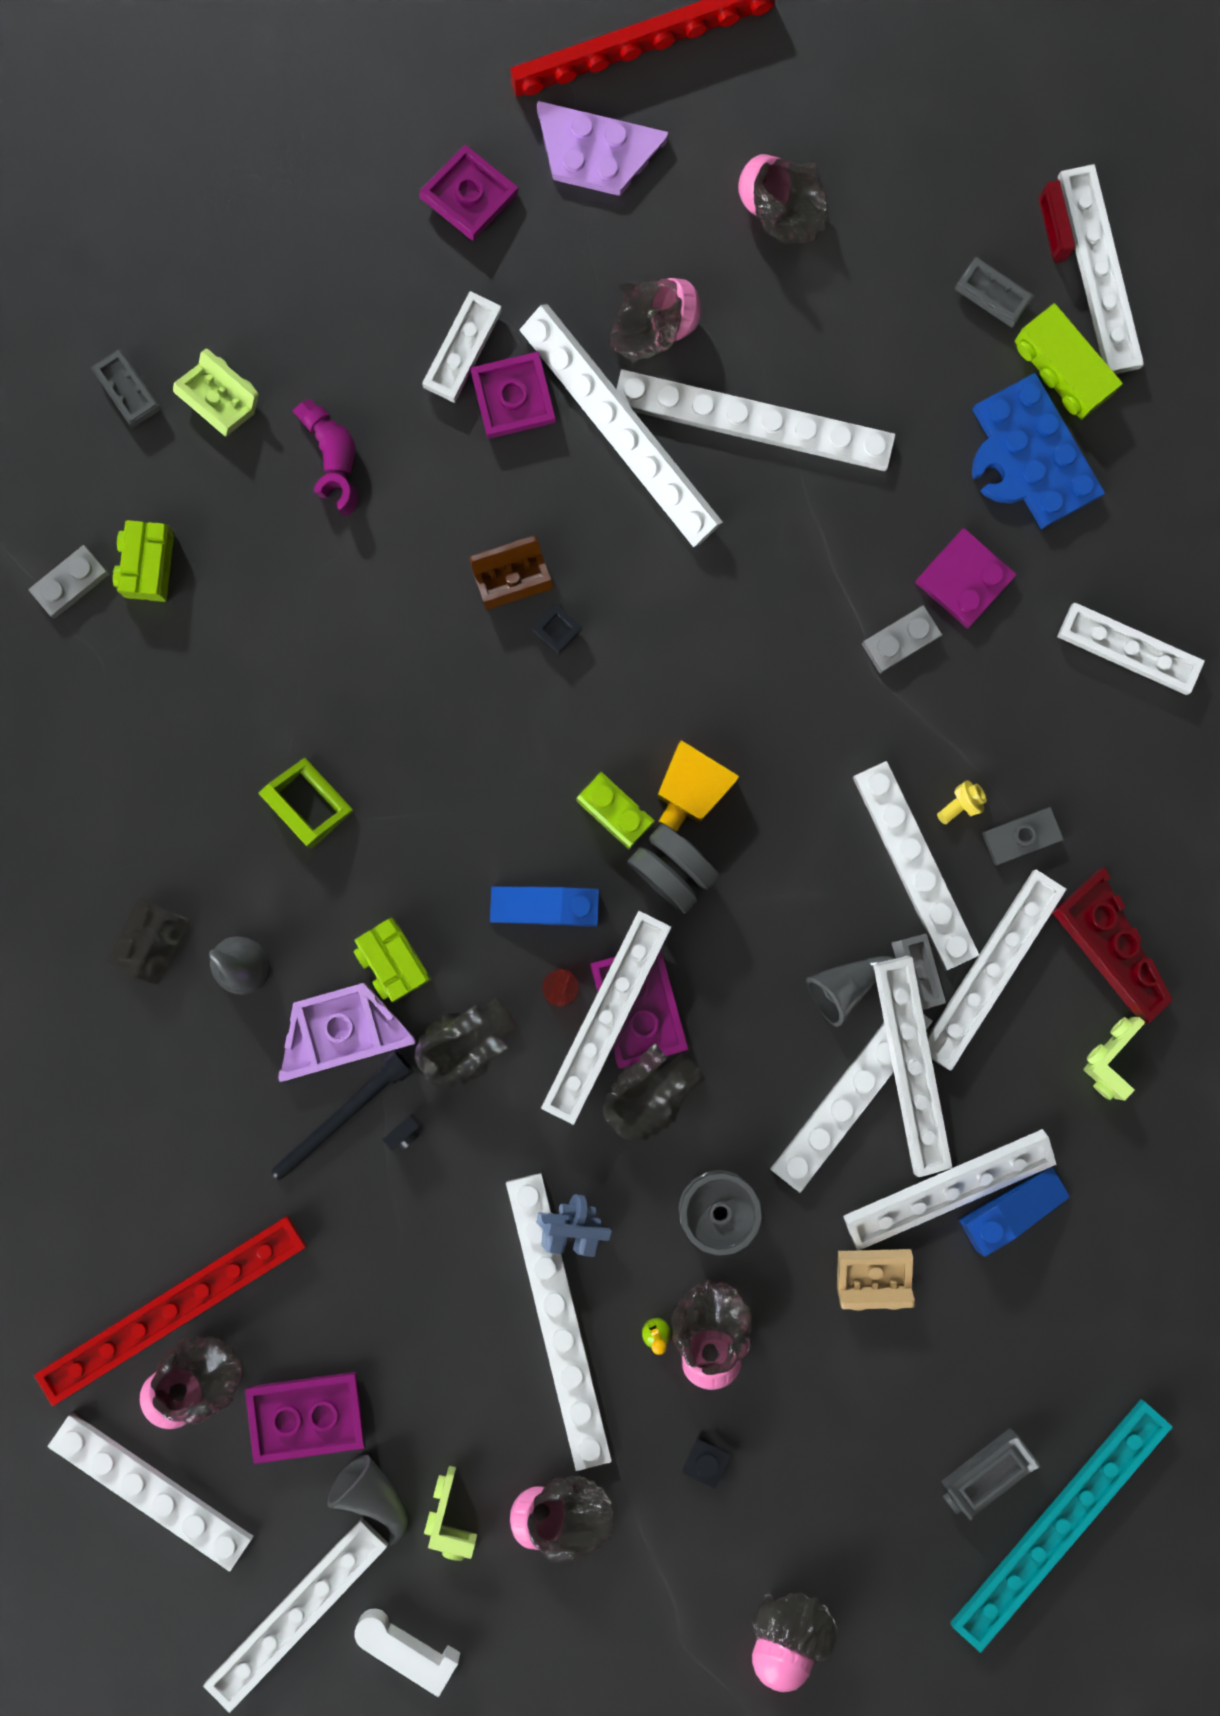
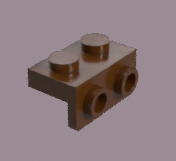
M537 536L519 539L469 557L486 610L553 589L552 580L542 556Z

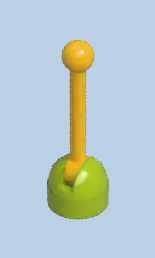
M652 1318L644 1324L642 1338L644 1343L652 1348V1351L657 1355L665 1353L666 1345L671 1339V1330L665 1320ZM656 1325L657 1328L650 1330L651 1327Z

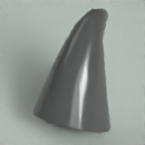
M241 936L226 938L214 950L209 952L211 958L210 968L213 977L219 986L229 993L238 995L253 993L264 984L268 977L270 964L267 954L259 943Z
M888 956L872 957L831 968L807 977L806 983L817 1007L830 1024L836 1027L841 1026L865 994L876 983L873 964L895 958Z
M361 1455L353 1459L337 1476L328 1496V1508L349 1511L379 1521L390 1532L389 1543L393 1546L406 1532L408 1517L404 1503L393 1485L369 1455Z

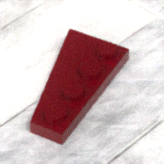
M1103 867L1089 877L1052 913L1134 1015L1145 1021L1144 1024L1150 1023L1173 999L1152 958H1147L1141 948L1140 941L1142 939L1136 927L1131 928L1123 912V909L1126 907L1120 895L1115 896L1107 881L1110 879L1106 868Z

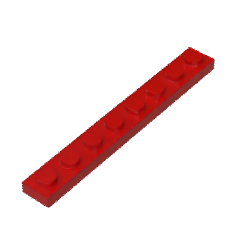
M702 0L511 67V85L516 97L524 94L527 96L535 95L542 91L544 87L556 83H569L578 75L587 72L597 73L603 71L610 64L621 60L632 61L638 58L641 53L653 49H666L675 41L687 37L690 39L700 37L709 29L718 26L729 27L739 19L752 14L754 16L763 15L772 7H775L776 0Z
M288 1215L34 1374V1377L53 1407L305 1249L307 1245Z

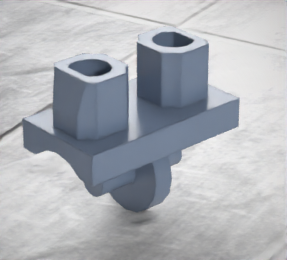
M578 1194L572 1196L569 1204H560L559 1214L539 1212L536 1221L543 1229L541 1246L546 1252L555 1254L564 1253L567 1237L575 1238L573 1250L577 1254L595 1257L601 1240L610 1241L612 1230L602 1227L601 1220L595 1218L596 1208L587 1206L585 1196Z

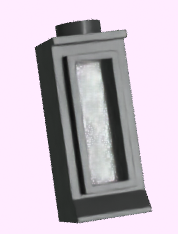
M1009 1428L941 1481L948 1490L943 1497L956 1515L963 1511L971 1521L974 1515L1027 1474L1041 1466L1019 1436Z

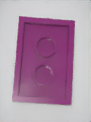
M661 949L612 1046L618 1069L688 1050ZM615 957L590 963L597 992H599Z
M357 1371L248 1386L245 1389L254 1464L364 1449L366 1446Z

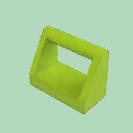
M303 758L275 778L258 793L300 840L311 849L353 812L348 803L306 758ZM300 774L336 812L335 815L315 830L280 794Z

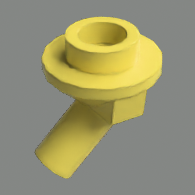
M966 780L955 788L954 793L957 798L938 812L937 817L943 824H948L963 810L970 817L984 811V803L987 802L983 789L977 783L973 785L970 781Z

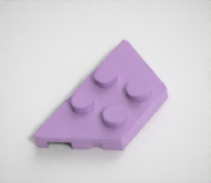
M538 101L537 114L543 132V140L549 158L552 178L555 181L621 196L630 186L633 177L640 174L649 164V159L660 147L663 148L667 143L668 132L545 102Z
M366 983L294 1002L290 1017V1029L284 1047L285 1054L282 1069L279 1071L278 1076L279 1081L283 1082L416 1044V1040Z

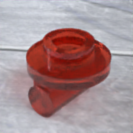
M558 968V970L552 971L545 977L542 985L543 994L548 1003L562 1007L571 1003L577 996L578 982L572 972Z

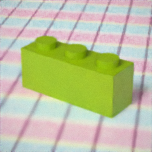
M1055 303L1022 328L1014 341L1017 344L1020 355L1026 361H1031L1040 371L1039 374L1042 381L1049 388H1054L1058 392L1067 411L1077 415L1081 421L1113 396L1123 384Z

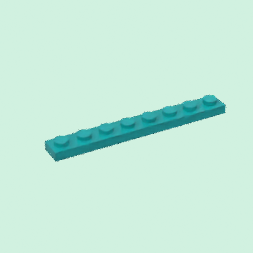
M1140 1399L950 1622L951 1626L981 1653L1173 1426L1145 1401Z

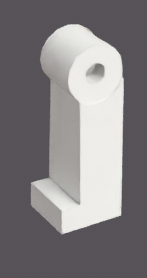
M377 1608L365 1611L360 1616L355 1629V1640L363 1650L437 1697L440 1696L458 1665L459 1651L447 1645L443 1654H440L390 1623L387 1614Z

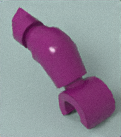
M312 399L303 401L292 411L311 433H315V438L319 442V449L323 452L324 472L327 473L315 484L313 492L321 498H328L331 490L342 488L343 493L339 501H337V507L342 515H350L358 504V492L346 479V476L351 475L356 450L353 437L344 425H338L335 420H330L329 413L322 406H317Z

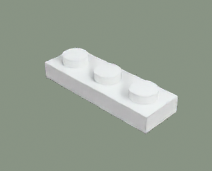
M471 291L469 292L422 383L423 388L453 403L456 402L471 373L470 368L474 367L502 313L500 305Z

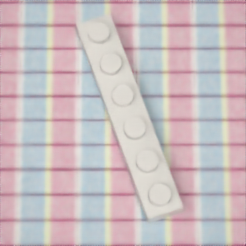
M1095 164L1061 171L1057 178L1060 180L1075 243V252L1101 358L1115 374L1140 369L1144 362Z
M885 761L853 777L854 782L944 971L979 956L888 762Z
M1038 870L1032 871L927 1037L933 1061L952 1071L1065 893L1066 888Z
M638 911L541 1109L574 1125L671 926Z
M904 956L873 964L913 1173L917 1177H922L952 1169L913 958Z
M923 1014L927 1029L933 1021ZM885 1023L880 1026L770 1168L799 1193H801L894 1072Z
M1041 1129L844 1215L843 1217L854 1246L857 1250H862L1057 1165L1049 1137Z
M73 1412L68 1415L48 1445L51 1450L229 1572L253 1538V1535Z
M362 1517L210 1676L203 1687L230 1713L387 1548L388 1542Z

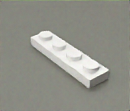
M1075 602L1070 606L1057 635L1060 639L1185 695L1192 692L1205 662L1200 658Z

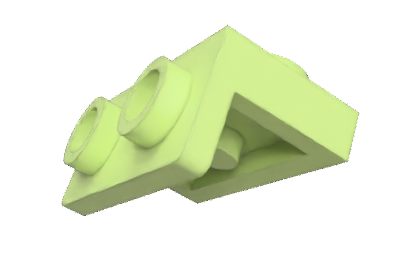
M208 349L200 353L199 364L174 382L173 392L225 437L255 414L259 394L249 381L242 379L229 368L222 358L215 356Z

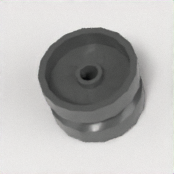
M661 824L649 837L650 844L659 853L661 858L646 848H639L627 862L657 893L677 910L686 914L698 899L694 890L685 881L688 880L700 890L707 891L720 875L691 843L680 837L666 825Z
M715 1169L706 1170L698 1174L682 1190L678 1204L682 1228L690 1242L703 1252L717 1256L735 1254L747 1247L758 1234L762 1219L760 1201L749 1183L734 1172ZM719 1206L726 1208L723 1211L724 1217L722 1219H717L715 1214L713 1215L715 1208Z

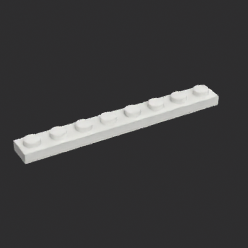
M540 305L519 330L537 352L539 351L541 358L693 547L700 545L723 523L722 520L549 305Z
M622 369L616 389L635 413L881 471H886L888 468L895 438L894 433Z
M542 1173L507 1181V1190L575 1469L579 1471L610 1463L612 1458L562 1254L548 1253L541 1246L543 1229L536 1223L538 1213H551Z

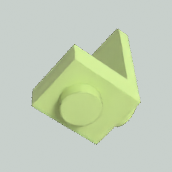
M1124 1017L1118 1021L1110 1031L1113 1035L1112 1038L1104 1046L1100 1044L1095 1047L1086 1059L1089 1063L1083 1070L1096 1081L1093 1087L1108 1100L1114 1097L1115 1099L1125 1101L1135 1090L1112 1070L1108 1064L1144 1025L1145 1021L1140 1017H1130L1129 1019Z
M449 1466L446 1476L439 1475L433 1497L440 1499L437 1513L429 1512L424 1534L431 1536L428 1545L429 1549L441 1551L445 1558L462 1561L464 1558H472L477 1534L442 1525L456 1467Z

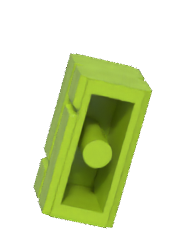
M125 521L124 531L120 530L117 536V550L122 552L120 566L116 565L113 570V585L118 587L117 592L123 597L160 602L167 601L174 531L169 525Z
M602 772L577 797V802L628 850L654 824V820L645 811L639 810V806Z
M394 918L387 919L354 940L358 948L353 952L364 969L369 966L377 977L372 983L383 1000L389 997L391 1002H397L432 980Z

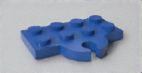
M1036 373L977 403L972 408L973 413L988 437L981 444L973 458V480L980 478L987 468H994L1001 474L1000 483H988L980 491L987 498L997 503L1008 504L1024 500L1042 530L1096 501L1105 494Z

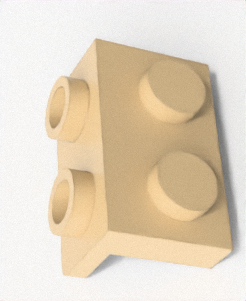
M911 1249L838 1251L837 1291L841 1308L856 1311L880 1308L891 1310L913 1308L915 1306V1298L912 1291L913 1254Z

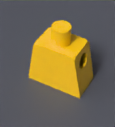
M681 740L657 795L660 800L668 804L658 822L666 825L674 832L678 831L686 817L700 823L733 787L739 776Z

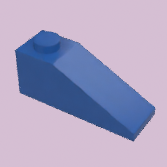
M491 886L490 923L597 927L599 889Z
M1050 1167L1028 1177L957 1220L975 1251L985 1257L1019 1237L1070 1198L1054 1168Z

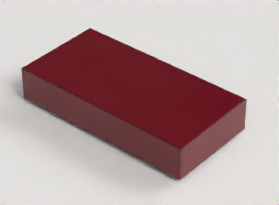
M1060 180L1047 182L1038 199L1052 259L1055 263L1067 261L1075 248V243Z

